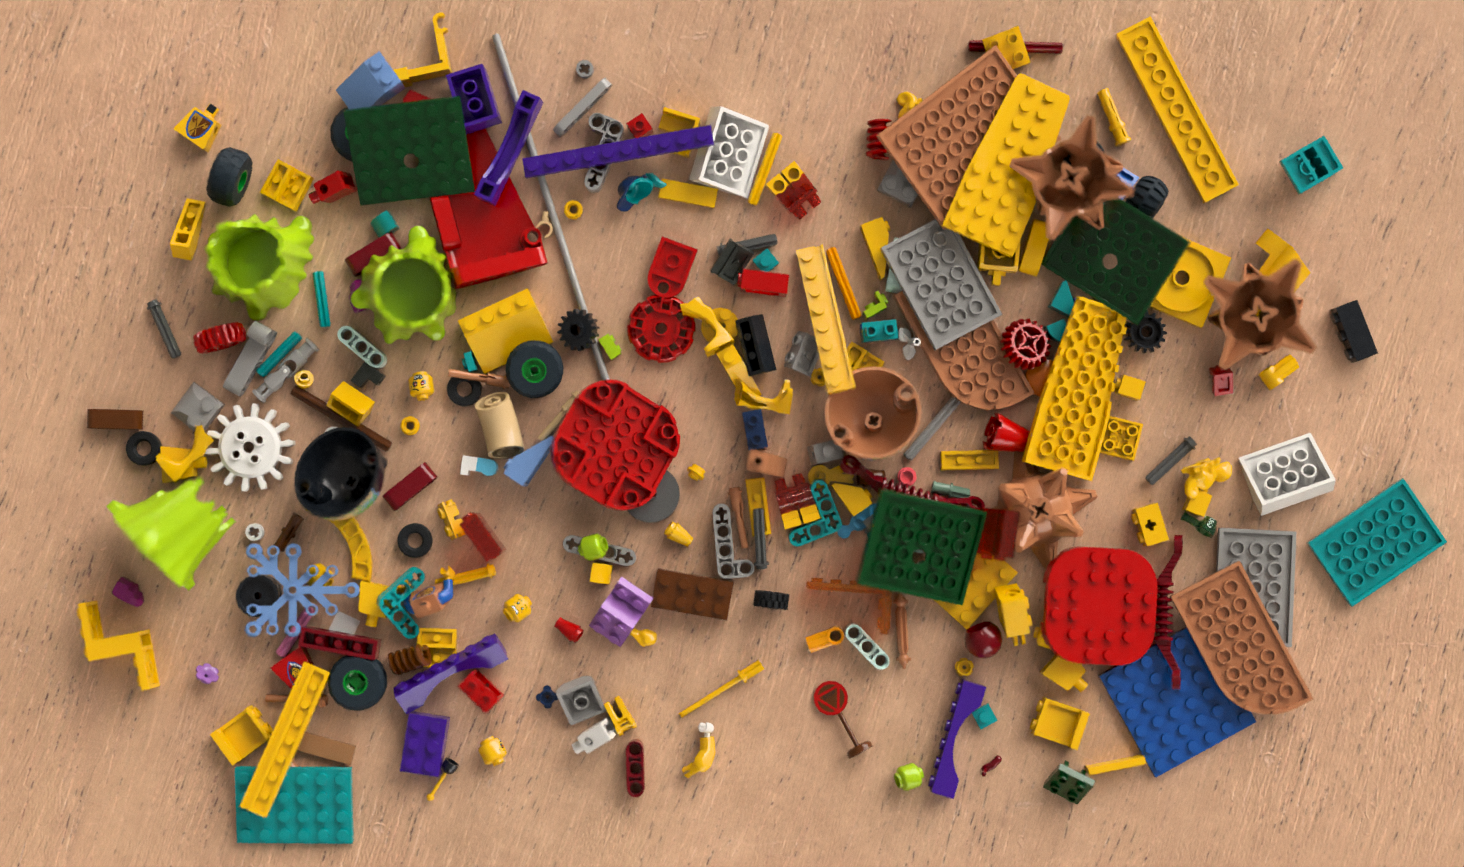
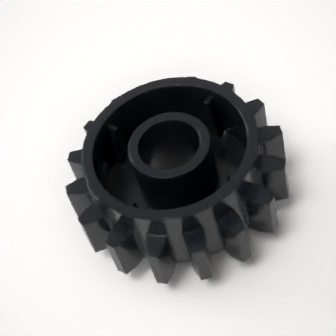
M573 309V312L567 311V316L561 317L563 323H558L561 330L557 331V333L562 334L559 340L566 341L564 346H571V350L584 351V348H591L590 344H595L596 341L594 339L599 337L597 330L600 327L596 325L598 320L592 318V313L586 314L585 309ZM578 326H580V328H581V329H580V331H581L580 334L577 333V327H578Z
M1147 311L1139 325L1133 322L1125 323L1128 327L1126 330L1128 337L1124 340H1130L1131 343L1128 347L1135 346V352L1142 349V354H1145L1148 349L1151 353L1154 352V347L1157 349L1161 347L1159 342H1165V339L1162 337L1167 334L1166 331H1163L1166 324H1161V317L1155 318L1156 313L1149 315ZM1143 327L1148 329V337L1142 335L1141 330Z

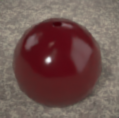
M990 621L971 626L966 630L964 637L965 647L969 653L983 659L996 655L1001 649L1003 642L1000 629Z

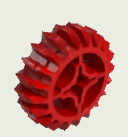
M1030 318L1011 322L1001 335L1004 338L1000 341L1004 345L1001 350L1006 352L1004 358L1009 357L1008 363L1014 362V368L1021 367V370L1027 368L1032 370L1034 367L1041 366V363H1044L1047 360L1046 357L1050 354L1048 349L1051 348V345L1047 344V342L1051 338H1046L1048 331L1043 332V325L1037 326V321L1031 322ZM1030 341V343L1027 344V346L1021 347L1022 345Z
M239 322L221 324L196 333L193 336V343L198 353H212L241 344L246 340V331L242 323Z

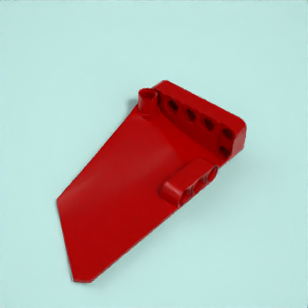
M409 90L403 98V102L432 98ZM486 128L467 134L475 191L482 176L497 154V150ZM510 176L496 206L478 199L474 195L475 192L429 197L455 289L496 280L548 264L541 240V232L535 228ZM535 234L537 241H529L527 235Z

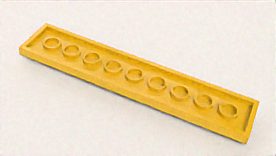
M1151 16L1115 35L1203 204L1239 186Z

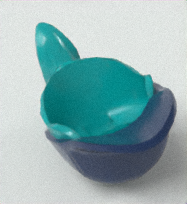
M646 173L642 176H629L618 186V194L621 198L616 207L618 210L626 212L633 205L638 204L640 200L649 196L653 187L663 188L667 184L653 173Z

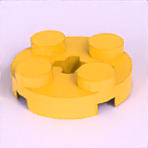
M726 308L712 309L717 321L726 325L724 329L735 340L738 335L735 320H738L736 315ZM702 321L701 331L703 337L710 343L715 337V332L705 321Z

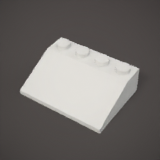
M722 106L711 107L705 126L711 125L714 146L698 148L689 180L748 198L769 125Z
M1311 433L1238 458L1252 499L1261 516L1334 490L1336 480Z

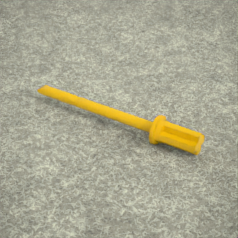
M758 659L743 670H737L739 674L737 677L680 712V717L683 718L741 680L746 684L748 679L765 669Z

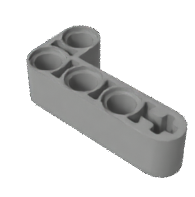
M594 113L589 117L588 122L591 130L602 135L599 145L622 141L624 128L621 122L601 113ZM595 119H601L603 121V124L600 127H594L592 125ZM613 126L620 127V132L614 135L610 132V129ZM607 164L602 170H598L596 166L589 168L584 181L588 191L597 193L602 189L612 164ZM593 172L598 174L596 178L598 185L591 187L589 182L594 181L595 174Z
M254 321L247 332L249 339L223 384V388L239 397L247 390L256 374V369L261 365L277 336L276 331L257 321Z
M718 504L713 509L718 574L724 579L748 577L754 572V565L747 559L734 560L730 510L727 505ZM719 507L727 510V514H724V520L728 519V524H716V520L720 521V515H716ZM720 526L728 528L729 533L727 536L721 537L718 535L717 530ZM723 545H727L730 548V553L727 556H722L719 553V548ZM725 564L730 565L732 568V572L729 575H724L721 572V567ZM741 564H750V572L742 573L740 571Z

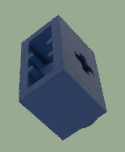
M761 409L742 412L749 451L768 448Z

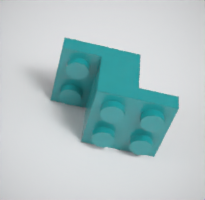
M1325 136L1279 161L1298 195L1343 169L1342 164Z

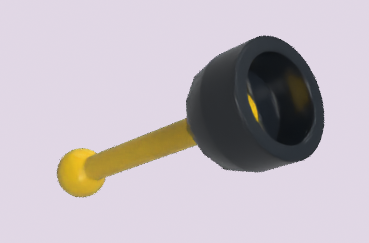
M445 758L442 764L444 773L432 792L426 796L428 801L434 799V794L446 775L453 774L459 767L457 762L450 758Z

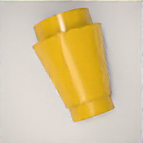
M672 521L664 532L668 539L686 547L693 540V537L678 522L674 523Z

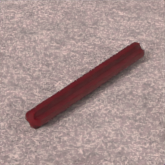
M982 40L969 41V51L986 52ZM1024 42L1027 53L1061 54L1063 52V43Z

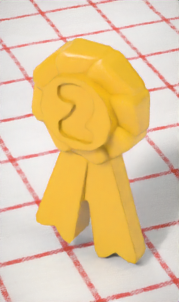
M823 465L813 466L809 471L808 480L810 484L815 479H822L827 485L831 481L853 484L852 478L854 475L842 474L844 472L839 465L830 470ZM819 483L816 484V488L824 487V485H820Z

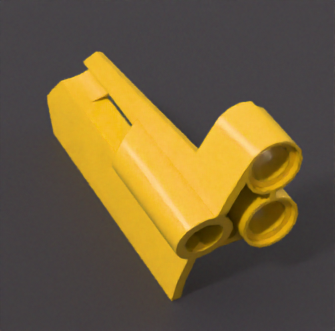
M1268 228L1255 243L1270 254L1259 270L1263 276L1272 275L1295 258L1302 262L1294 248ZM1303 262L1295 291L1311 273Z

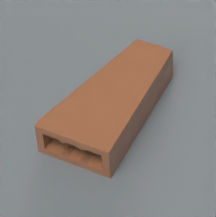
M750 450L746 470L784 478L788 459ZM759 457L762 459V464L756 465L754 460Z

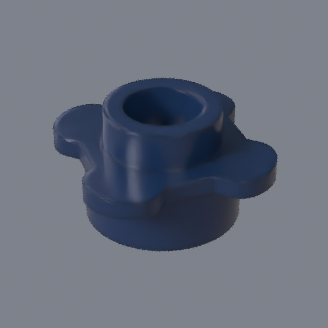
M546 685L543 687V691L536 695V700L549 709L552 707V703L558 700V697L551 690V687Z

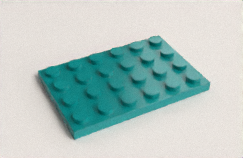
M1404 478L1399 479L1307 542L1351 607L1447 543Z
M236 766L237 843L353 844L352 767H289L271 810L265 818L240 807L257 766Z

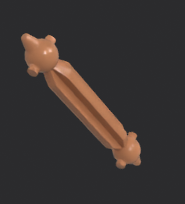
M898 593L896 599L893 600V604L897 606L895 611L897 650L900 653L899 657H896V661L901 664L903 669H906L908 662L911 661V657L907 655L909 650L907 611L904 607L908 600L903 597L902 593Z

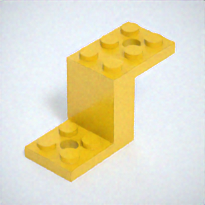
M98 601L78 604L77 616L78 619H81L82 627L80 628L81 637L85 640L84 654L88 661L135 653L133 662L134 666L138 669L137 683L141 690L160 686L150 629L104 638Z

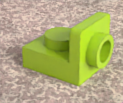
M879 291L874 292L878 304L872 302L865 306L866 310L862 314L866 320L887 309L886 304L888 301L883 293L880 294Z

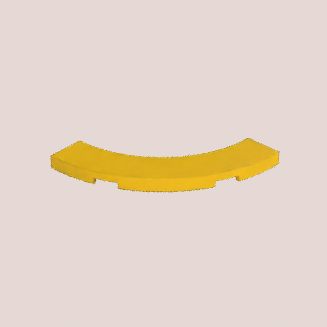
M354 517L328 520L341 532L350 548L352 559L351 578L371 582V550L367 537L358 521Z

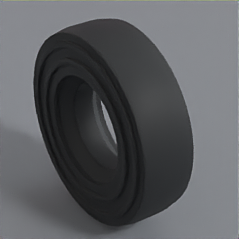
M451 377L447 384L448 397L459 406H470L476 403L482 393V386L479 381ZM461 382H468L472 387L471 393L466 397L460 396L457 392V386Z
M140 431L128 439L126 453L133 463L147 466L156 462V456L160 453L162 444L155 434ZM142 441H147L151 446V451L146 456H141L137 452V446Z
M412 523L402 528L397 542L399 549L404 555L418 558L429 552L432 547L433 538L427 527L422 524ZM412 533H418L422 537V544L418 548H412L408 544V537Z

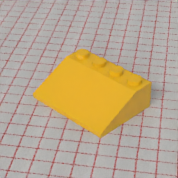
M528 288L458 320L463 334L484 374L506 365L510 353L521 343L532 340L543 341L547 344L553 343L552 337Z

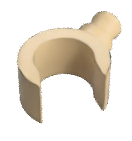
M542 211L541 221L536 225V228L539 229L542 225H548L550 231L544 236L547 239L552 236L554 229L549 222L548 212Z

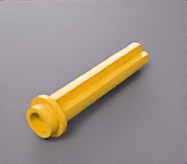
M488 563L486 567L455 574L451 580H453V585L485 577H490L491 579L493 576H496L495 566ZM445 578L436 579L435 584L443 582Z

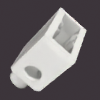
M607 716L582 732L577 737L578 741L572 744L573 750L577 754L585 750L588 754L610 741L617 734L610 717Z

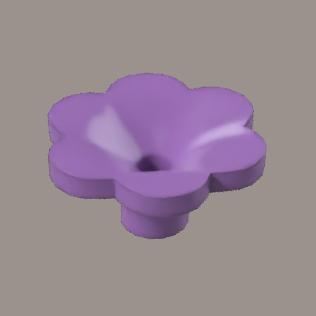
M205 663L203 666H197L196 678L201 680L202 683L210 684L211 682L218 681L219 676L217 674L219 671L217 668L212 667L208 663Z

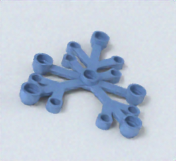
M250 544L246 549V554L249 558L257 559L264 566H249L247 569L249 576L273 575L284 586V594L272 606L250 604L247 607V613L251 616L262 614L256 621L249 622L246 625L245 632L250 637L260 635L262 626L268 620L267 633L269 635L277 634L279 631L277 611L288 600L289 622L285 625V633L290 637H295L301 632V625L297 622V600L306 608L308 615L312 616L318 613V606L312 604L303 594H311L325 608L328 615H335L338 612L337 605L332 604L323 594H345L349 598H354L360 593V587L355 582H350L345 586H323L331 577L338 574V567L335 565H329L326 568V572L312 586H303L309 579L319 573V569L316 565H310L307 567L306 572L297 580V558L302 554V548L298 544H290L285 550L289 558V580L278 570L280 549L277 546H270L267 549L270 561L263 555V549L259 544ZM273 547L277 550V553L275 555H272L270 553V550ZM252 548L257 549L256 555L251 554L250 551ZM291 548L297 550L295 555L290 554ZM252 567L257 569V573L254 575L250 572ZM311 567L316 569V573L313 575L309 572ZM330 567H334L336 570L333 575L329 573ZM292 586L296 588L294 594H291L289 591ZM350 586H353L355 588V592L353 594H350L348 592V588ZM251 606H255L257 609L254 614L250 612ZM310 606L315 607L316 611L314 613L309 612ZM330 606L335 607L334 613L328 611ZM272 625L276 627V631L274 633H271L269 631V628ZM291 625L295 626L296 631L294 633H291L289 631V627ZM251 626L256 627L255 633L250 632L249 629Z

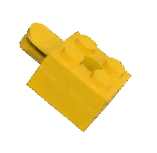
M1017 583L994 587L999 621L1006 637H1011L1014 646H1018L1017 636H1019L1021 645L1026 644L1025 634H1030L1029 626H1032L1030 614L1027 613L1029 602L1028 598L1025 597L1024 590L1020 589Z

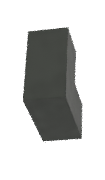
M364 362L350 381L360 388H363L368 380L379 386L386 376Z

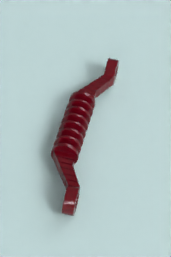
M845 455L839 464L844 473L850 475L857 473L877 494H879L881 488L978 510L985 509V503L977 496L945 498L937 493H933L929 497L930 492L928 490L925 491L924 495H922V488H919L915 493V486L908 490V484L905 483L901 488L900 481L894 486V479H890L887 483V477L874 475L852 455Z
M1174 535V554L1157 579L1158 587H1160L1157 591V594L1160 595L1157 598V602H1160V605H1157V609L1160 612L1156 613V617L1160 618V620L1156 621V625H1159V628L1155 629V632L1159 633V636L1153 639L1172 669V689L1180 690L1181 670L1171 652V641H1173V638L1167 636L1168 633L1173 632L1172 629L1167 628V626L1173 624V622L1167 620V618L1173 617V614L1168 613V610L1174 609L1173 606L1168 605L1169 602H1172L1168 595L1174 593V591L1168 590V587L1174 586L1172 572L1183 553V535Z

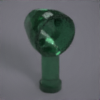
M1186 511L1182 515L1180 520H1184L1194 526L1202 535L1210 538L1214 536L1217 521L1212 517L1206 516L1199 521L1187 514Z

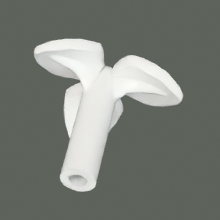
M899 328V340L908 343L902 348V353L907 360H910L916 352L914 346H920L921 340L916 338L915 335L911 338V332L907 328Z

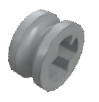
M582 60L577 64L576 71L580 77L589 78L594 72V67L591 62ZM582 65L590 66V68H588L589 72L587 74L585 72H580V70H582Z

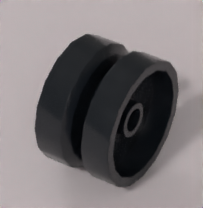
M268 575L247 577L239 584L236 590L237 605L247 615H249L247 607L250 604L272 606L282 596L280 584ZM257 592L261 593V599L256 598ZM251 606L250 612L254 614L257 609L255 606ZM257 614L251 617H260L262 614Z

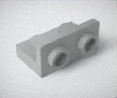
M798 331L792 339L790 351L785 356L784 367L811 377L819 357L815 337Z

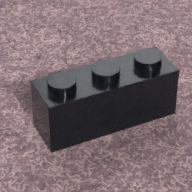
M1358 300L1330 309L1331 320L1338 328V338L1343 342L1345 356L1351 363L1378 354Z
M763 314L735 320L748 375L754 376L777 370Z

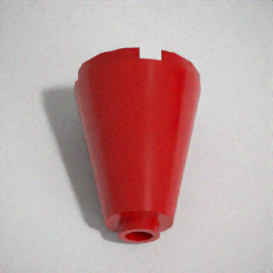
M994 413L995 417L991 416L984 431V436H987L986 442L983 441L984 449L989 451L1024 452L1030 431L1007 417Z

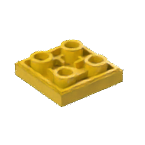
M1109 416L1100 453L1134 461L1143 424Z

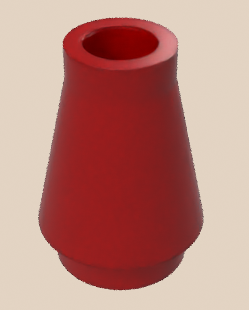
M561 617L554 625L570 642L573 641L574 643L581 638L584 632L580 625Z

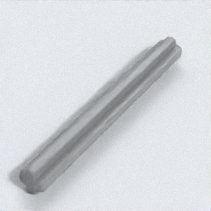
M953 396L904 453L908 460L914 459L961 403Z

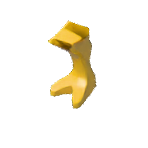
M699 297L694 298L689 303L680 304L683 315L705 321L715 332V337L704 348L707 358L735 342L732 336L717 321L713 310L704 305Z
M734 379L736 384L734 400L737 406H746L750 409L773 410L790 415L793 396L790 380H784L778 395L773 399L757 396L743 381Z
M195 425L192 448L181 461L175 462L160 453L156 456V461L176 483L193 462L205 455L207 447L214 440L204 432L203 425Z

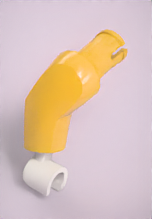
M701 722L698 726L699 731L703 732L705 737L700 738V751L695 756L694 762L682 768L683 773L689 771L684 774L686 778H690L698 772H706L712 765L716 751L714 736H710L714 730V726L711 723L706 722L705 724Z

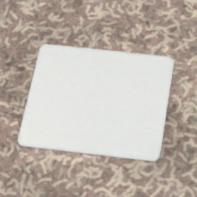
M338 611L329 630L354 634L360 621Z

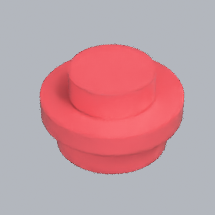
M909 467L902 468L897 475L901 485L906 483L908 486H911L917 478L916 472Z

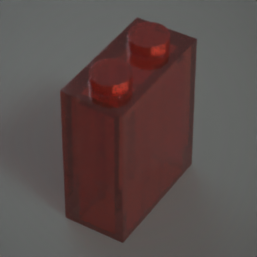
M980 507V510L988 513L977 554H981V558L992 560V556H994L993 560L1005 561V558L1013 559L1020 512Z
M470 512L462 518L463 522L459 525L486 562L492 561L507 550L481 513Z

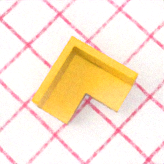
M664 107L658 128L667 132L697 128L700 126L701 121L698 117ZM692 150L675 152L673 154L689 158Z

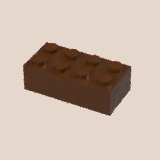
M658 568L651 607L727 620L734 581Z

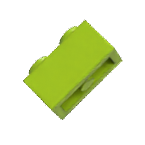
M608 333L598 339L611 361L621 355L622 350L619 345L616 346L614 343L616 340L613 335Z

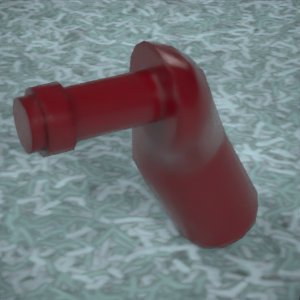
M997 755L990 763L983 765L981 775L986 776V772L995 769L1002 761L1001 756Z

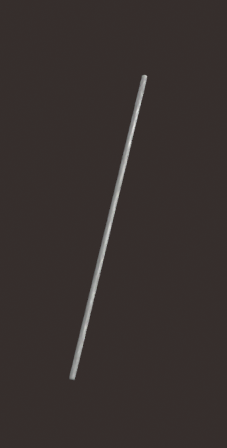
M495 34L492 38L515 107L519 94L500 35ZM530 132L526 139L530 157L538 156ZM539 176L537 179L579 310L585 309L587 314L588 310L545 176ZM595 338L596 343L591 344L601 379L606 380L609 379V375L597 338Z

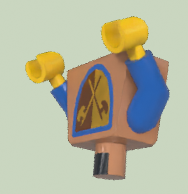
M449 565L447 571L442 567L440 573L445 578L443 582L414 591L403 600L406 611L415 614L417 618H421L443 610L453 598V580L451 579L455 576L454 570ZM399 585L398 589L400 590L401 594L404 593L405 586L401 587V585Z

